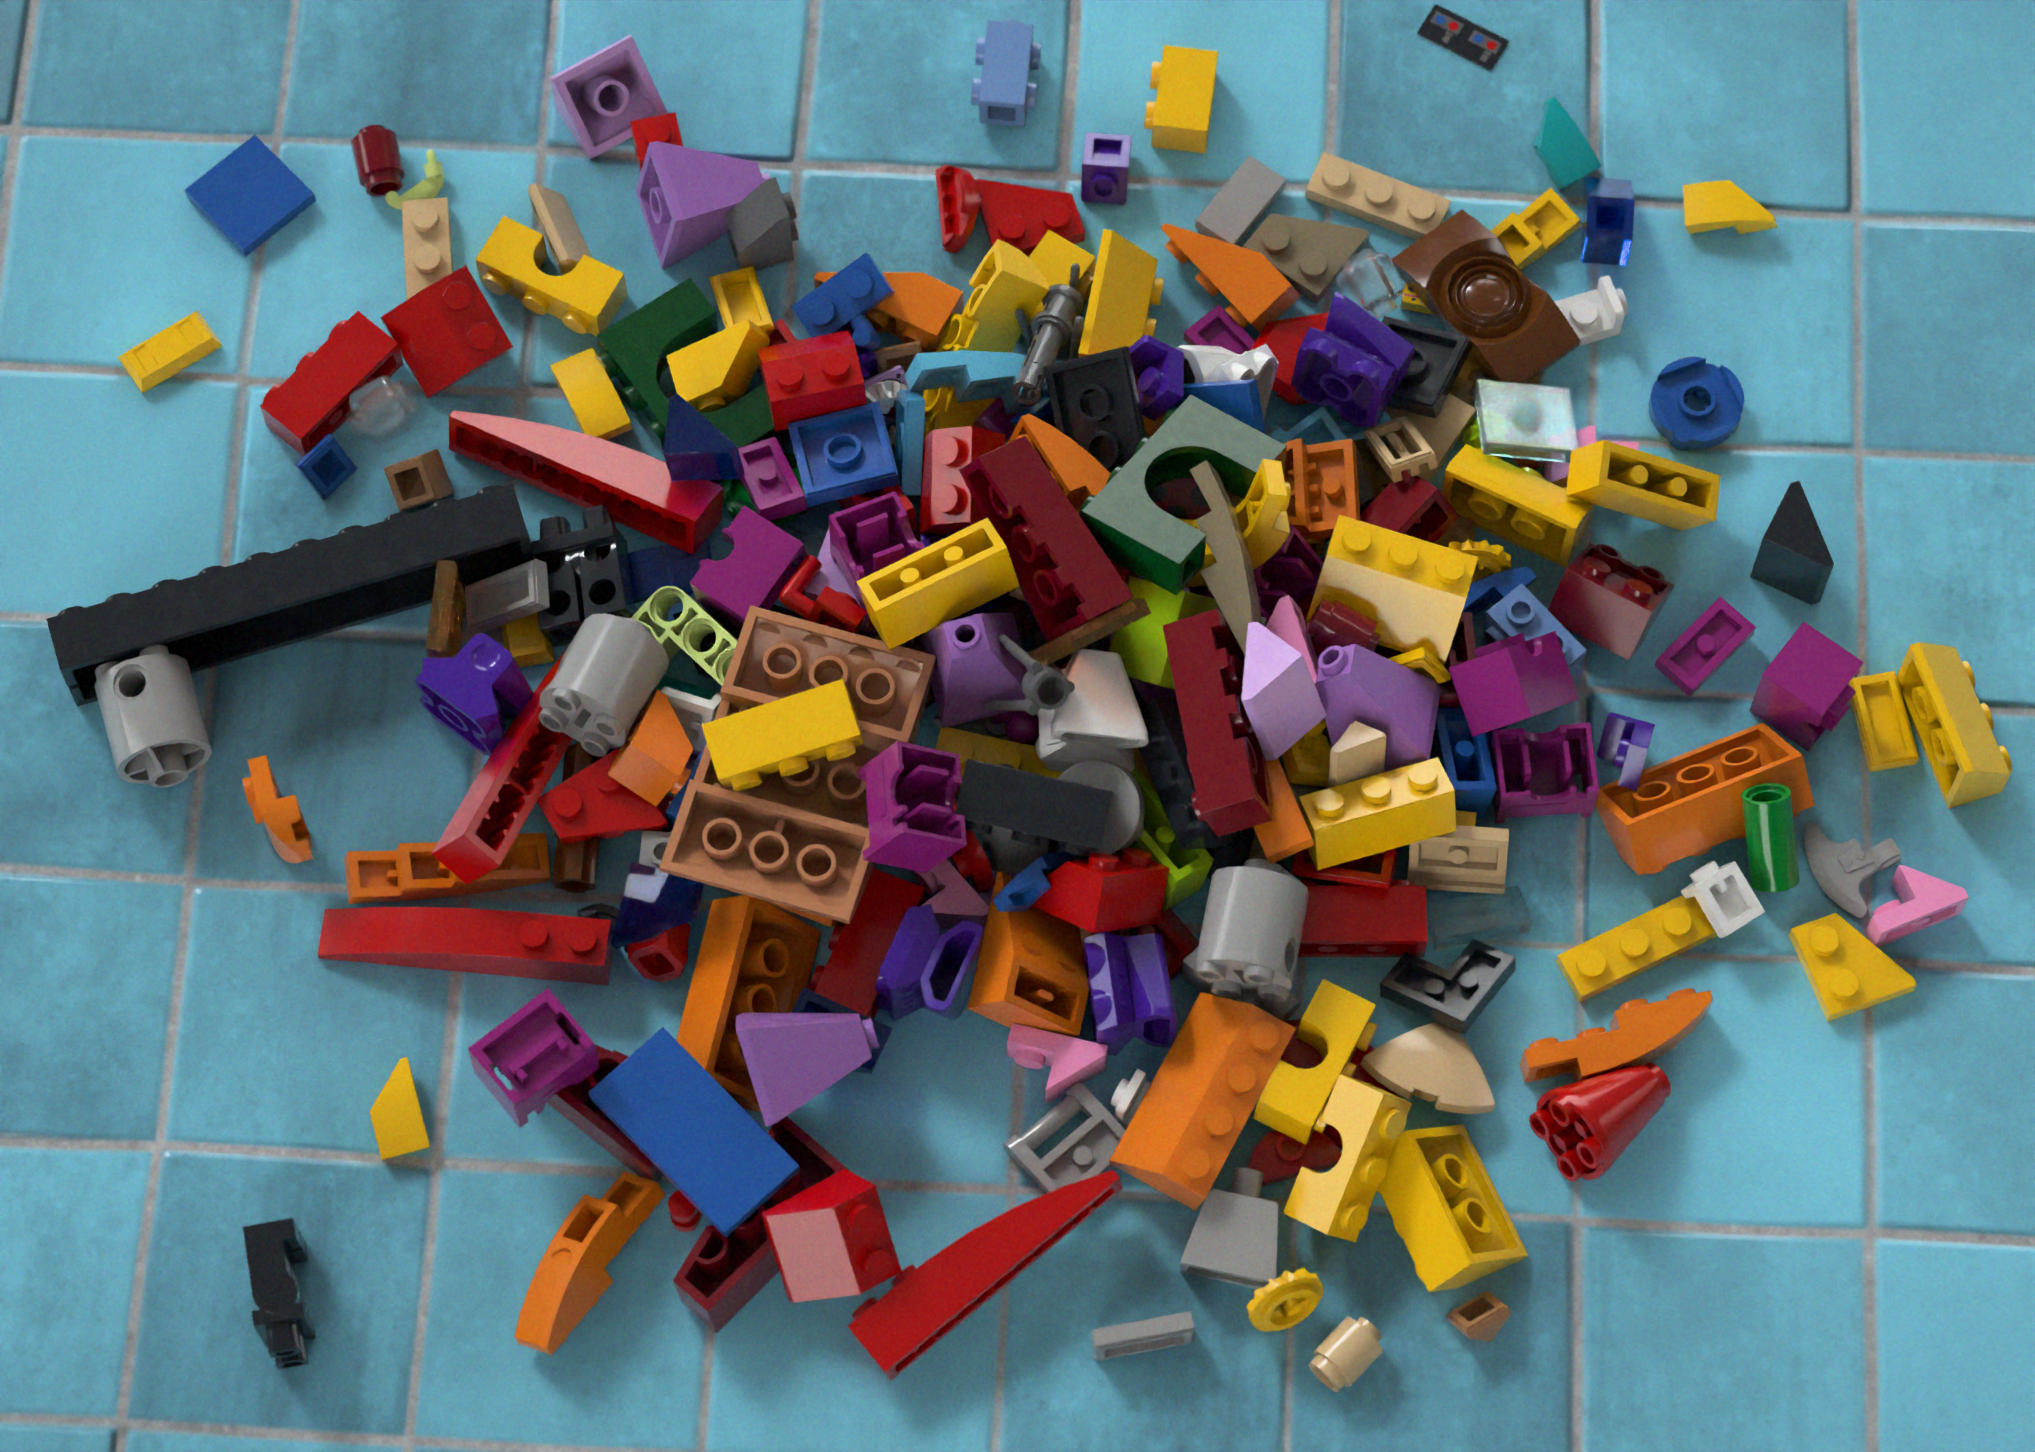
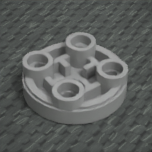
M1088 760L1069 767L1057 778L1113 791L1100 850L1090 848L1088 857L1078 856L1089 858V855L1095 852L1117 855L1123 849L1138 841L1142 836L1145 815L1144 797L1140 786L1128 769L1106 761Z

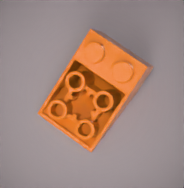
M1002 871L997 872L967 1009L1008 1028H1011V1024L1015 1023L1070 1037L1079 1036L1089 992L1079 927L1034 906H1031L1026 911L999 912L993 899L1015 877Z

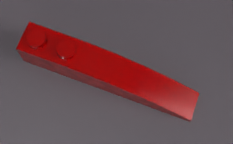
M453 410L449 415V450L585 509L604 505L612 513L614 521L692 555L696 553L722 520V486L642 452L598 437L547 424Z
M566 650L539 684L530 700L519 712L490 755L431 853L467 885L501 865L573 739L564 732H554L547 729L538 718L542 711L539 703L541 692L554 679L560 660Z
M448 907L325 909L317 955L321 959L609 986L615 938L611 920L508 910Z
M1114 1170L1060 1187L1016 1206L973 1229L926 1260L918 1268L915 1265H910L902 1270L891 1282L894 1288L879 1300L876 1297L866 1300L853 1312L852 1317L854 1321L848 1325V1328L892 1381L1121 1191L1123 1187L1120 1177Z

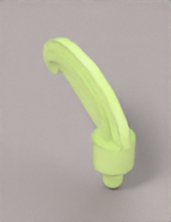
M433 150L426 152L428 163L423 165L426 178L401 196H398L394 191L388 192L385 200L389 206L402 210L401 201L432 199L436 197L443 187L444 173L442 162H437Z

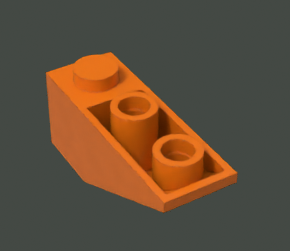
M1167 223L1160 227L1171 239L1164 246L1183 266L1189 260L1192 261L1200 270L1194 278L1212 297L1221 292L1231 304L1224 310L1243 330L1251 324L1261 333L1268 321L1277 320L1301 297L1290 282L1260 252Z
M817 272L814 276L815 289L838 272ZM882 272L896 293L865 314L877 333L885 331L899 338L903 344L920 341L922 353L924 351L929 353L936 352L953 313L962 314L964 310L963 291L923 272Z

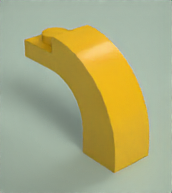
M1262 459L1247 495L1234 508L1251 557L1253 570L1271 558L1284 544L1290 534L1286 509L1290 501L1291 488L1290 484L1284 480L1281 461ZM1178 518L1183 522L1200 530L1195 520ZM1207 542L1204 566L1200 571L1217 562ZM1199 571L1185 587L1207 586Z

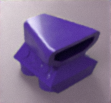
M1335 291L1324 331L1310 327L1299 347L1291 385L1308 402L1320 406L1328 404L1336 408L1339 415L1348 423L1357 427L1370 426L1374 428L1381 421L1393 393L1408 372L1415 347L1348 297Z
M484 633L474 635L454 658H423L422 672L414 681L418 689L424 694L420 698V702L432 717L481 754L488 756L492 754L505 734L504 731L506 729L503 719L515 720L534 693L512 654Z
M928 904L919 907L911 905L903 917L879 970L875 984V991L879 992L876 1007L887 1011L894 1022L921 1008L948 1019L960 1017L971 994L983 937V929L980 924L964 920L940 935V926L933 913L932 905Z
M1100 932L1084 938V961L1089 986L1088 1000L1094 1042L1107 1045L1108 1055L1116 1056L1134 1037L1150 1046L1170 1048L1175 1040L1177 1020L1162 934L1153 933L1122 937L1109 932Z

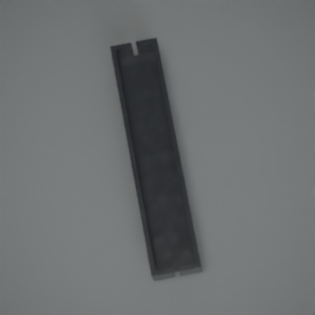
M513 484L504 487L491 485L482 488L476 495L459 500L451 498L442 499L433 503L428 509L414 513H394L386 517L383 522L365 527L361 525L349 526L339 531L337 535L320 540L304 539L296 542L289 549L272 554L269 552L256 553L247 557L244 562L227 567L219 565L207 567L201 570L198 575L179 581L176 579L162 580L154 584L151 589L134 594L117 593L108 597L105 602L85 608L82 606L69 607L59 612L57 616L47 618L46 620L60 671L78 707L98 701L94 687L97 681L95 675L97 667L107 662H123L139 657V653L150 646H167L169 654L178 655L186 659L191 673L428 605L434 603L435 594L437 602L438 597L441 601L465 594V586L531 561L534 557Z

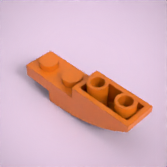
M1031 414L1021 416L1008 443L1025 435L1079 514L1085 500L1090 495L1096 496L1106 486L1111 473L1079 444L1050 424ZM1110 560L1126 585L1129 576L1139 577L1136 573Z
M1689 988L1675 991L1666 997L1667 1000L1648 1003L1647 999L1631 1000L1620 1005L1619 1010L1614 1011L1609 1026L1611 1031L1606 1032L1603 1027H1595L1580 1032L1575 1039L1558 1042L1557 1038L1549 1037L1531 1043L1528 1049L1523 1051L1520 1069L1524 1083L1570 1073L1573 1075L1574 1082H1578L1629 1066L1652 1063L1674 1048L1705 1018L1713 1000L1711 991L1696 993L1695 989Z
M624 1171L601 1199L586 1194L583 1195L553 1237L531 1281L514 1335L519 1344L552 1356L557 1348L565 1342L572 1330L587 1312L595 1306L602 1294L612 1284L613 1280L605 1267L620 1252L624 1244L639 1226L648 1219L651 1212L665 1197L666 1194L658 1182Z

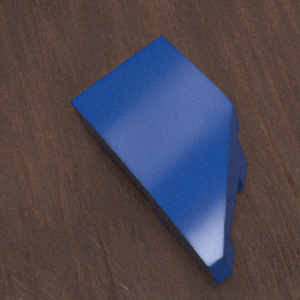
M1527 566L1505 570L1475 581L1470 585L1462 613L1472 612L1473 617L1491 602L1494 605L1521 583L1526 588L1531 586L1537 579V576Z
M1054 851L1037 858L994 897L993 902L998 911L1018 912L1028 910L1051 888L1046 876L1067 861L1074 860L1071 853Z

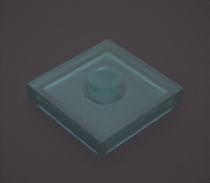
M1477 379L1474 396L1483 454L1570 463L1571 450L1579 447L1569 388Z

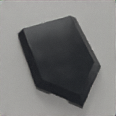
M1129 346L1044 366L1056 429L1079 444L1110 473L1119 465L1123 467L1133 457L1139 442L1146 437Z

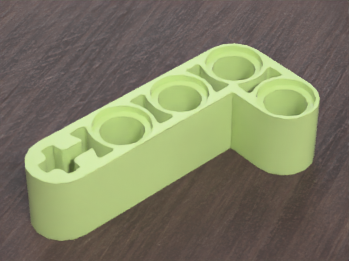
M676 586L659 588L647 599L631 619L647 627L651 635L664 647L669 662L680 649H683L722 686L738 639L700 603ZM682 602L683 611L680 617L668 622L670 608L676 603ZM715 632L716 641L713 647L708 651L701 652L700 645L703 638L707 634Z

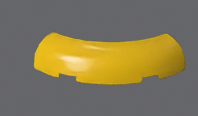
M997 239L972 275L969 285L974 288V291L962 314L953 313L936 352L969 350L1012 353L1022 333L1015 310L1022 308L1029 321L1039 303L1048 293L1049 287L1046 278L1037 265L1021 250ZM953 386L924 390V417L926 418L924 438L932 430L972 426L976 418L995 401V398L958 403Z

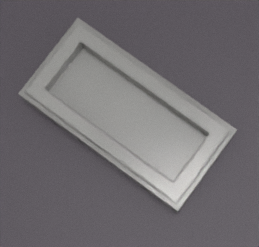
M1249 155L1195 220V228L1209 237L1239 245L1284 190L1286 179Z
M533 559L465 586L467 631L476 634L484 633L549 608L547 563Z
M1189 1311L1093 1329L1091 1345L1094 1360L1100 1361L1191 1344L1195 1329L1192 1313Z

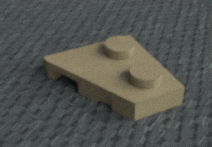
M1270 213L1243 247L1262 253L1299 293L1317 304L1369 242L1370 232L1362 228Z

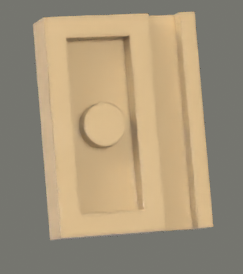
M1456 825V831L1412 843L1409 847L1407 880L1413 882L1414 886H1426L1428 890L1504 894L1509 829Z

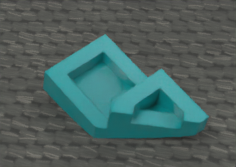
M1555 97L1545 101L1542 109L1544 114L1539 134L1535 137L1533 148L1537 149V153L1557 189L1561 190L1599 169L1602 165L1580 129Z

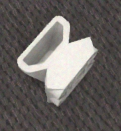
M1267 344L1252 349L1249 352L1246 351L1241 355L1220 346L1180 345L1175 348L1184 353L1183 384L1256 379L1264 420L1279 365L1278 360Z
M1088 649L1077 650L1072 655L1066 668L1061 669L1065 677L1074 683L1075 689L1069 693L1067 700L1062 706L1053 710L1040 708L1036 714L1039 717V738L1036 741V753L1050 771L1064 772L1069 767L1088 760L1106 761L1133 771V748L1146 746L1149 743V736L1122 658L1119 654Z

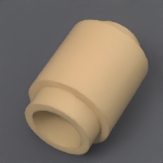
M1346 1317L1314 1350L1315 1358L1309 1363V1368L1326 1387L1334 1392H1339L1344 1386L1351 1387L1383 1353V1349L1379 1344L1382 1335L1365 1318L1360 1317L1356 1321Z

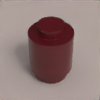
M369 125L360 129L358 135L351 140L360 185L365 187L368 195L374 197L386 196L390 191H399L402 188L401 180L404 178L405 173L396 133L390 129H385L382 125Z
M1325 598L1317 606L1305 629V633L1314 637L1313 643L1324 649L1335 645L1345 647L1357 644L1374 652L1381 638V635L1375 632L1377 621L1338 600L1332 603Z

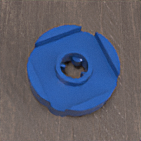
M1686 357L1668 364L1660 372L1652 386L1648 405L1649 414L1655 428L1662 436L1668 439L1672 447L1682 451L1691 448L1706 449L1714 447L1727 440L1737 430L1744 405V393L1739 380L1730 369L1723 365L1718 368L1713 364L1705 363L1706 358ZM1694 394L1698 400L1706 399L1709 406L1705 405L1703 411L1691 410L1686 406L1689 400L1687 396Z

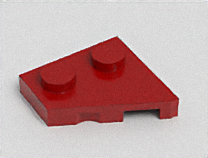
M975 179L978 193L981 197L979 212L991 247L997 239H1000L1021 250L1026 256H1030L1048 230L1073 244L1085 241V231L1072 193Z
M618 748L538 798L536 802L563 844L583 842L595 836L607 839L623 837L624 832L648 829L663 832L669 828L666 819L658 807L608 776L610 768L619 752Z

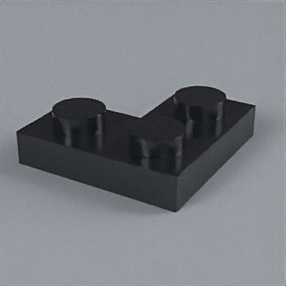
M1476 939L1471 940L1448 970L1405 952L1380 982V996L1465 1034L1516 970L1515 957Z

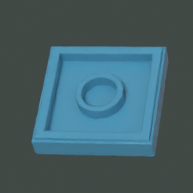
M899 389V392H897L894 459L900 479L899 486L904 495H921L925 400L917 391L909 392V389Z

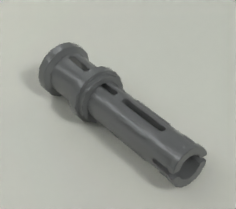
M1064 284L1050 286L1048 293L1042 299L1044 307L1042 312H1039L1033 319L1031 328L1034 337L1017 379L1011 388L1012 396L1016 397L1021 387H1023L1017 399L1022 404L1033 405L1040 401L1046 383L1044 366L1054 364L1059 348L1071 340L1073 320L1081 315L1084 308L1083 297L1073 287Z

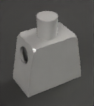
M1237 1167L1234 1170L1230 1192L1210 1189L1182 1255L1180 1273L1255 1289L1264 1288L1269 1284V1278L1276 1279L1278 1203L1259 1198L1264 1178L1262 1172L1250 1168Z

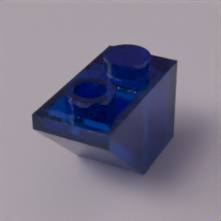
M1585 177L1580 263L1627 266L1633 241L1634 194L1631 180Z

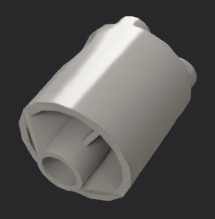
M606 613L592 614L584 620L564 653L554 679L541 692L539 703L542 711L538 716L539 721L547 729L554 732H564L569 737L579 741L581 747L589 754L597 757L606 756L609 749H617L625 744L636 717L644 711L668 670L669 658L664 647L651 635L646 626L634 619Z
M154 645L143 649L139 653V657L123 662H107L96 668L95 675L97 681L94 687L115 767L120 779L130 783H150L151 786L157 788L170 787L187 779L188 773L198 769L208 761L212 754V749L186 659L178 655L169 654L167 646Z
M1250 859L1243 866L1226 867L1215 871L1211 878L1194 967L1198 977L1212 983L1211 992L1224 998L1236 999L1240 997L1242 991L1258 994L1260 998L1272 1002L1287 1000L1288 990L1292 988L1309 899L1308 888L1281 865L1275 862L1269 864L1268 860Z

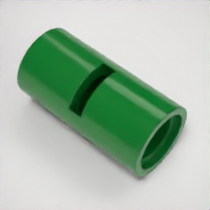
M1765 783L1749 787L1742 793V806L1751 886L1762 892H1780L1791 889L1800 880L1796 839L1794 837L1795 828L1791 790L1789 787L1777 783Z

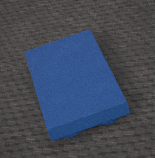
M664 1027L589 1091V1098L725 1238L800 1171L799 1165Z

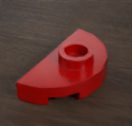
M944 165L935 169L943 251L957 254L967 243L974 229L976 217L981 206V197L978 193L976 181L968 170Z
M1274 1130L1266 1134L1254 1148L1248 1168L1264 1174L1262 1186L1298 1177L1301 1167L1315 1171L1335 1167L1342 1152L1337 1143L1324 1132L1320 1133L1314 1130L1307 1145Z

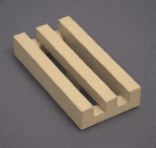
M1402 416L1363 431L1367 446L1393 483L1403 480L1401 472L1407 470L1412 477L1421 474L1419 469L1421 464H1425L1429 470L1438 468L1435 452L1408 416ZM1401 429L1402 434L1416 453L1410 454L1401 439L1394 432ZM1380 436H1384V440L1387 442V444L1393 450L1395 455L1398 457L1397 460L1393 457L1391 452L1380 439Z

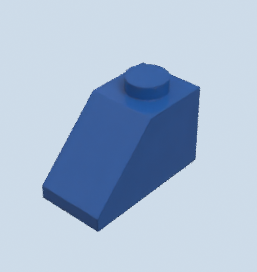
M1462 707L1438 708L1430 759L1438 757L1455 790L1456 810L1475 812L1476 820H1483L1497 790L1486 733L1472 737Z

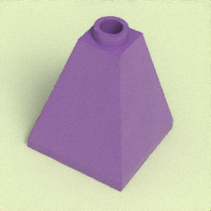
M660 141L649 142L635 192L661 268L664 269L678 263L726 235L725 214L764 181L771 179L769 174L761 173L757 162Z
M1013 612L980 613L942 623L920 636L923 652L936 655L937 657L931 685L942 728L1009 712L983 709L982 703L986 700H1025L1026 697L1022 691V681L1027 669L998 639L1002 634L1007 635L1022 648Z
M1357 644L1345 647L1335 645L1324 650L1318 659L1319 668L1316 685L1321 703L1327 715L1325 721L1332 747L1350 724L1357 721L1386 734L1384 772L1429 760L1441 693L1440 685L1426 676Z
M742 1013L736 1015V1032L765 1126L776 1124L871 1059L870 1050L879 1047L871 1018L861 1021L859 1013Z

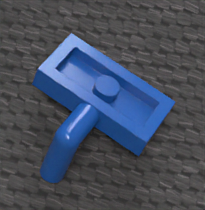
M864 253L792 305L791 308L811 338L841 332L850 326L854 331L852 335L854 343L864 349L874 351L879 348L881 339L865 314L896 292L871 255Z

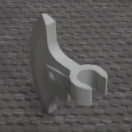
M1807 823L1805 825L1804 847L1806 857L1820 887L1841 909L1858 919L1865 918L1868 907L1859 892V886L1864 879L1875 872L1885 870L1901 860L1900 855L1902 853L1894 840L1888 838L1872 847L1869 851H1864L1855 838L1843 843H1836L1824 836L1817 823Z

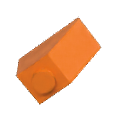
M660 690L655 692L644 711L636 717L628 734L627 741L621 746L608 773V776L656 807L668 792L676 795L686 783L691 771L685 766L693 751V747L666 694Z

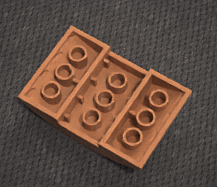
M750 605L720 691L721 702L714 720L843 679L848 688L865 743L855 746L856 753L846 758L828 761L827 756L809 761V768L802 772L781 776L780 771L762 776V783L758 786L743 791H734L732 786L724 789L719 782L706 742L694 780H689L659 867L660 871L850 924L876 864L875 862L863 860V851L870 846L866 781L858 779L857 770L896 741L915 745L935 669L936 655L899 645L888 650L884 641Z

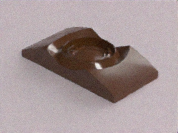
M1464 210L1454 214L1390 260V266L1450 333L1471 338L1472 349L1469 355L1507 397L1580 345L1579 337L1548 292L1528 279L1515 265L1499 238Z

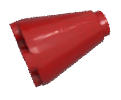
M1649 1062L1644 1065L1637 1064L1547 1091L1538 1100L1537 1111L1529 1116V1123L1536 1136L1546 1141L1549 1149L1557 1158V1167L1563 1177L1571 1182H1575L1579 1178L1586 1180L1598 1179L1611 1168L1663 1106L1665 1098L1671 1093L1670 1082L1663 1070L1654 1063Z

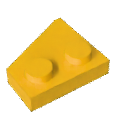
M1837 913L1791 928L1789 932L1790 940L1827 1022L1913 992L1917 986L1915 979Z

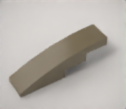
M1206 460L1190 469L1212 511L1195 520L1200 531L1207 534L1206 542L1217 562L1200 571L1245 655L1248 623L1259 622L1261 624V609L1254 570L1235 509L1217 471Z

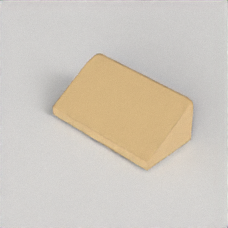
M537 183L529 185L528 194L531 209L560 274L565 275L576 267L583 254L591 258L592 256L566 198L559 192Z
M1357 721L1351 723L1330 750L1328 788L1384 773L1386 734Z

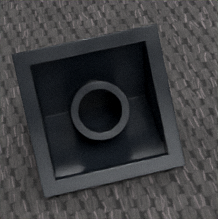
M1796 481L1790 483L1762 539L1750 577L1812 605L1821 601L1834 562L1801 483Z

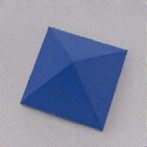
M331 434L326 435L295 465L323 500L358 469Z

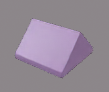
M630 35L550 77L555 109L589 159L631 138L630 121L668 114L634 39Z
M1259 622L1248 623L1241 701L1266 761L1276 760L1327 715L1303 655Z

